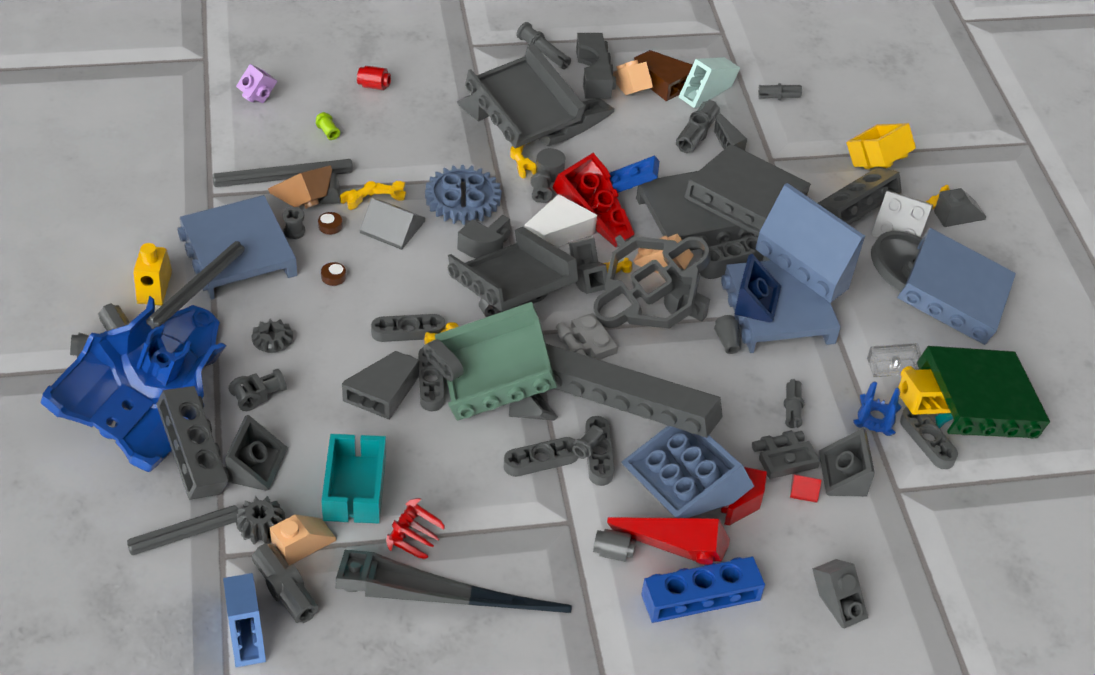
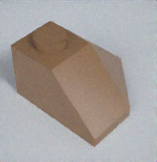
M331 165L295 175L268 188V191L293 207L304 205L307 209L319 204L318 199L327 196L332 173Z

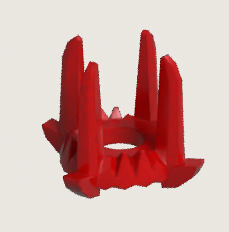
M421 498L410 499L405 504L407 508L400 515L399 520H394L392 524L394 529L391 535L388 534L386 538L387 547L390 551L393 550L395 545L418 558H428L427 554L403 540L408 535L424 545L434 547L432 543L409 527L439 541V538L432 531L414 520V518L420 516L437 527L445 529V525L440 519L418 505L422 500Z

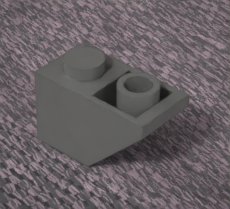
M835 559L812 568L819 596L842 628L868 619L856 568L853 563Z

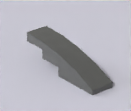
M600 98L583 101L585 109L581 121L541 137L539 140L547 146L568 140L604 120L614 112V108Z

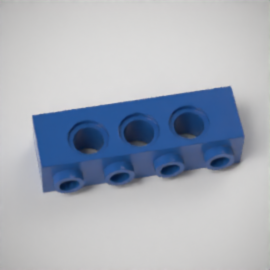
M753 556L747 558L737 557L727 562L712 563L692 569L683 568L663 575H651L648 578H644L641 595L652 623L761 601L765 583Z

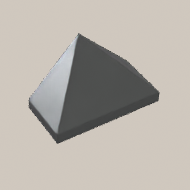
M539 393L510 403L509 417L555 421L557 418L556 414Z

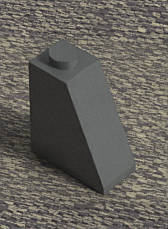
M398 351L392 352L344 380L342 383L343 401L390 420L419 377V359Z

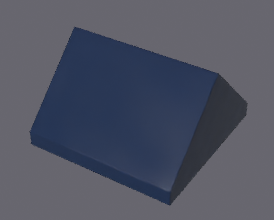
M753 254L748 255L734 314L772 322L781 285Z

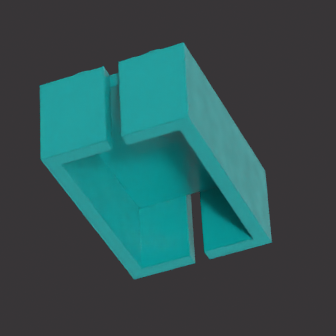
M330 434L321 500L323 521L348 522L349 518H354V523L380 524L386 464V436L361 435V456H356L355 435Z

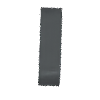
M434 339L424 345L423 349L426 358L448 381H453L463 375L464 370L460 360L439 339Z

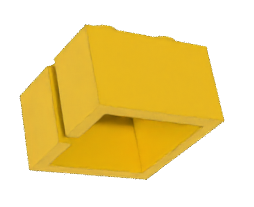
M909 123L876 124L846 142L853 166L864 167V169L891 167L894 161L906 158L909 152L916 149Z

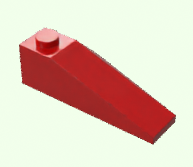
M607 518L608 525L614 531L632 534L631 539L703 565H710L713 561L722 562L730 544V539L719 519Z

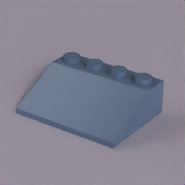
M786 183L759 232L755 250L831 303L849 289L865 235Z
M672 426L665 427L621 462L675 518H689L733 504L754 487L743 465L710 435L706 438Z

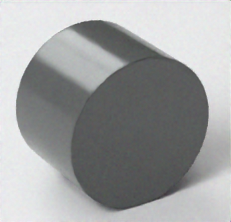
M554 148L541 150L537 154L536 173H548L551 177V182H555L557 175L565 170L566 158L564 153Z

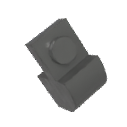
M501 215L489 227L472 219L458 232L457 250L470 257L479 258L502 249L503 242L508 240L511 233L510 218Z
M589 236L569 241L570 255L576 258L578 281L575 283L579 290L586 294L605 290L607 268L606 264L598 261L595 238Z
M675 274L671 276L674 289L664 296V305L671 314L688 304L691 285L683 284ZM697 293L693 313L689 316L702 322L707 317L710 299Z

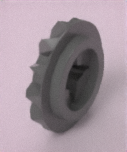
M269 319L267 323L260 321L258 327H253L252 342L257 349L263 352H279L286 349L292 343L293 331L290 325L283 324L281 319L277 322ZM271 331L275 333L274 340L269 335Z

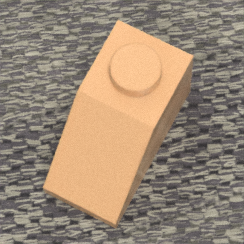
M295 514L270 527L271 543L275 545L288 565L294 564L336 541L335 535L325 522L317 517Z

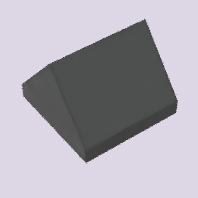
M334 172L331 174L327 196L319 199V202L322 204L341 203L340 185Z

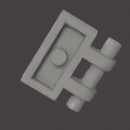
M594 313L571 320V328L567 327L564 322L556 325V329L559 332L558 337L563 343L568 345L569 351L585 356L590 354L592 358L598 360L617 354L618 346Z

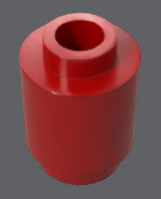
M360 67L357 73V83L364 88L385 90L386 86L389 87L391 83V74L388 73L387 68Z

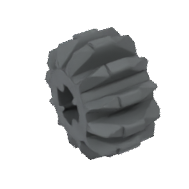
M255 496L254 502L245 501L244 508L238 509L236 526L244 540L251 538V542L254 545L259 540H262L265 544L268 538H271L270 527L285 520V513L280 508L278 501L271 502L268 496L264 500H259Z

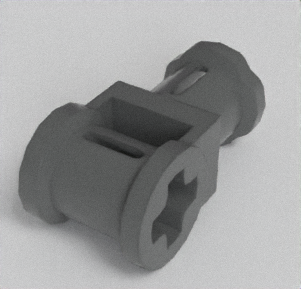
M275 369L273 373L259 378L257 373L250 376L237 377L229 384L228 389L231 395L236 396L240 410L251 411L259 404L268 401V394L278 390L285 391L287 386L281 371Z

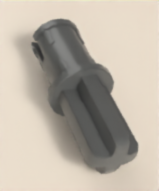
M778 83V85H759L758 87L759 99L778 98V100H781V98H800L802 96L801 85H781V83Z
M791 379L786 384V399L784 400V407L786 408L785 424L789 428H794V420H796L797 428L802 425V408L804 407L802 383L795 379Z

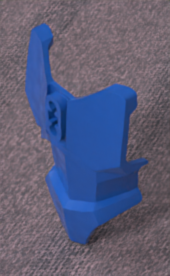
M149 296L146 309L133 319L129 325L100 334L91 333L78 358L51 386L49 385L41 398V404L55 416L89 427L94 426L99 429L103 437L116 440L115 443L123 451L129 463L146 472L152 471L172 452L156 405L163 390L195 386L198 396H201L203 399L204 391L201 372L205 366L215 363L226 347L224 343L216 345L220 322L209 310L195 305L177 311L164 324L152 329L147 324V318L155 312L154 298ZM113 421L116 422L115 427L108 426L112 425Z

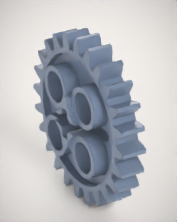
M452 165V170L449 171L447 168H443V174L436 171L435 177L430 176V182L426 183L425 199L426 205L430 206V212L436 211V217L444 215V221L451 218L453 224L461 220L462 224L465 225L466 220L479 219L483 222L484 215L490 218L492 212H497V206H500L502 191L500 190V183H496V177L490 178V172L482 174V168L475 171L472 165L469 169H465L464 165H461L460 169ZM461 182H465V207L461 206Z

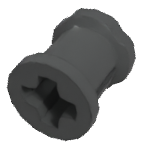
M538 172L532 175L533 200L540 203L550 201L553 195L550 188V175L545 172Z
M298 207L285 209L282 214L286 224L284 235L289 239L303 237L305 233V226L302 223L304 220L303 210Z

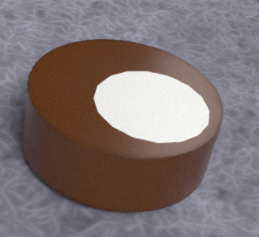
M335 212L321 214L318 218L319 230L328 235L340 232L342 229V217Z
M337 262L327 263L321 268V279L330 286L340 285L346 279V269Z

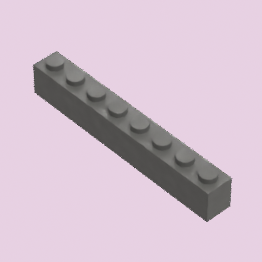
M546 344L557 387L553 389L706 438L723 417L721 397Z

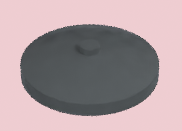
M890 231L881 234L871 248V259L879 274L892 287L901 292L905 287L919 252L917 247L922 238L906 232Z

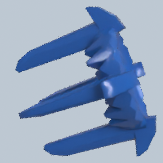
M874 381L870 384L866 395L865 393L860 395L862 406L858 411V419L853 420V423L859 428L865 427L875 432H883L886 436L894 435L896 432L892 427L896 420L895 414L902 408L898 403L900 389H895L889 404H886L885 400L880 402V399H877L875 401L873 399L877 382ZM880 411L883 413L884 418L876 419L870 412Z

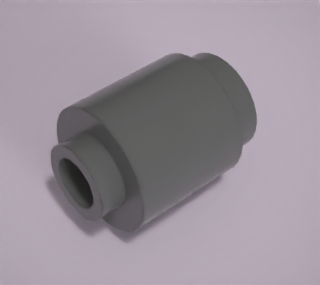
M605 529L604 531L597 530L593 552L599 553V557L626 562L627 557L633 558L636 541L631 540L632 534Z

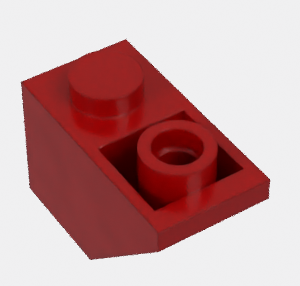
M744 467L754 487L733 504L721 507V513L726 514L724 525L730 526L760 509L765 491L767 471Z

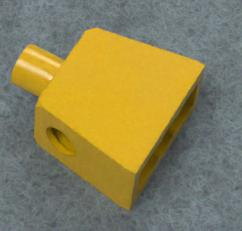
M145 243L140 247L134 267L137 304H147L149 296L154 298L155 305H163L172 274L168 252L164 247H156L153 243Z
M907 366L901 371V381L898 386L900 398L913 415L951 413L931 369L915 370L912 366Z

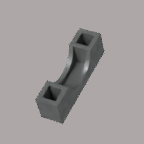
M577 33L576 55L578 63L589 66L584 68L583 76L585 99L611 98L612 90L616 89V77L613 76V64H610L611 56L608 53V42L604 41L603 33Z

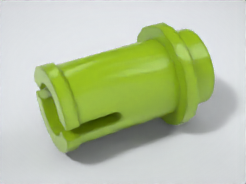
M325 112L318 114L315 119L316 126L323 130L329 140L337 139L340 135V130L334 124L332 116Z

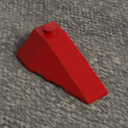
M593 152L559 173L552 188L557 194L596 214V231L614 247H618L615 238L621 235L627 241L634 236V231L625 210L621 208L618 200L619 195L612 186L608 169Z

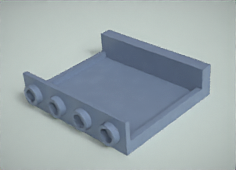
M265 195L180 216L181 227L177 228L181 242H186L184 246L188 258H193L192 266L195 274L200 273L235 241H239L245 248L239 257L202 289L203 291H208L211 300L215 299L213 288L280 269H284L288 278L297 276L296 257Z
M929 228L918 244L917 249H919L905 287L897 298L985 345L998 329L1016 273L942 233Z
M771 260L759 261L781 285V290L772 322L734 314L741 328L742 341L744 344H747L749 352L754 353L756 342L820 335L823 336L826 345L836 344L841 326L831 303ZM746 263L726 265L725 275L721 277L722 288L727 291L728 304L730 307H733L734 312Z

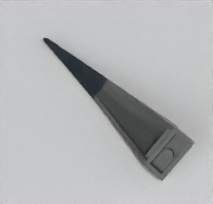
M344 550L336 576L335 589H344L347 592L365 591V597L571 613L572 606L569 604L511 595L444 578L397 562L375 552Z

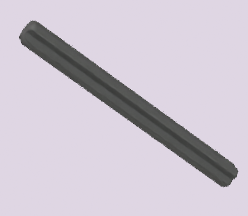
M351 159L214 173L212 178L214 187L287 180L300 173L330 165L332 173H351L353 171V164Z
M239 241L231 244L148 317L147 324L152 329L164 324L239 257L245 250L244 246Z

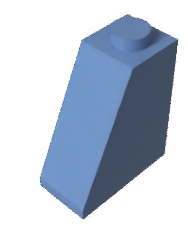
M253 573L223 578L235 667L266 662Z

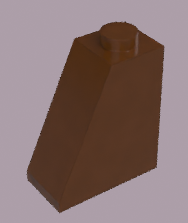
M652 50L634 57V60H638V64L647 62L653 85L650 89L665 101L680 95L693 66Z

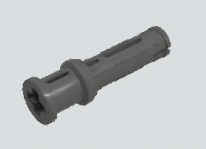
M525 22L518 28L517 38L525 40L529 46L535 44L544 55L560 66L561 69L567 68L564 62L570 65L571 58L548 42L542 32L534 30L532 24Z

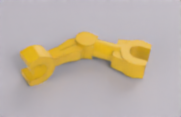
M525 145L516 149L512 146L510 157L517 162L519 176L522 179L526 178L525 170H530L534 175L536 173V164L522 155Z
M369 181L357 191L353 189L343 192L340 195V200L342 204L347 202L349 210L357 208L363 202L362 198L368 195L390 194L395 200L401 201L406 196V191H403L405 182L395 181L390 186Z

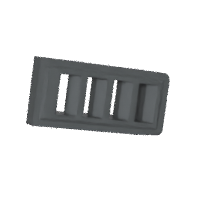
M721 113L717 114L714 133L723 149L732 144L745 151L747 138Z

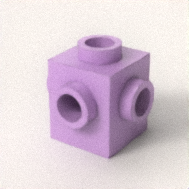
M250 64L236 87L243 92L242 96L248 101L254 102L256 100L264 103L277 80L265 70Z

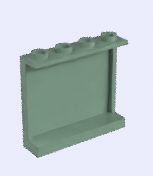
M532 302L435 335V339H439L460 360L463 366L464 373L462 376L453 381L447 380L451 402L448 405L457 421L557 387L540 319Z

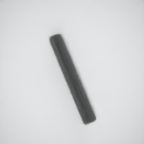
M236 505L229 506L127 540L129 552L131 555H136L235 523L237 521L238 508Z

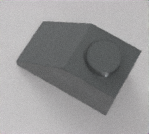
M962 188L940 192L934 213L944 227L986 219V215L977 202Z

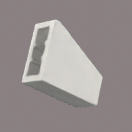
M558 194L525 224L524 228L552 245L559 247L568 244L569 241L593 235L596 230L597 215Z

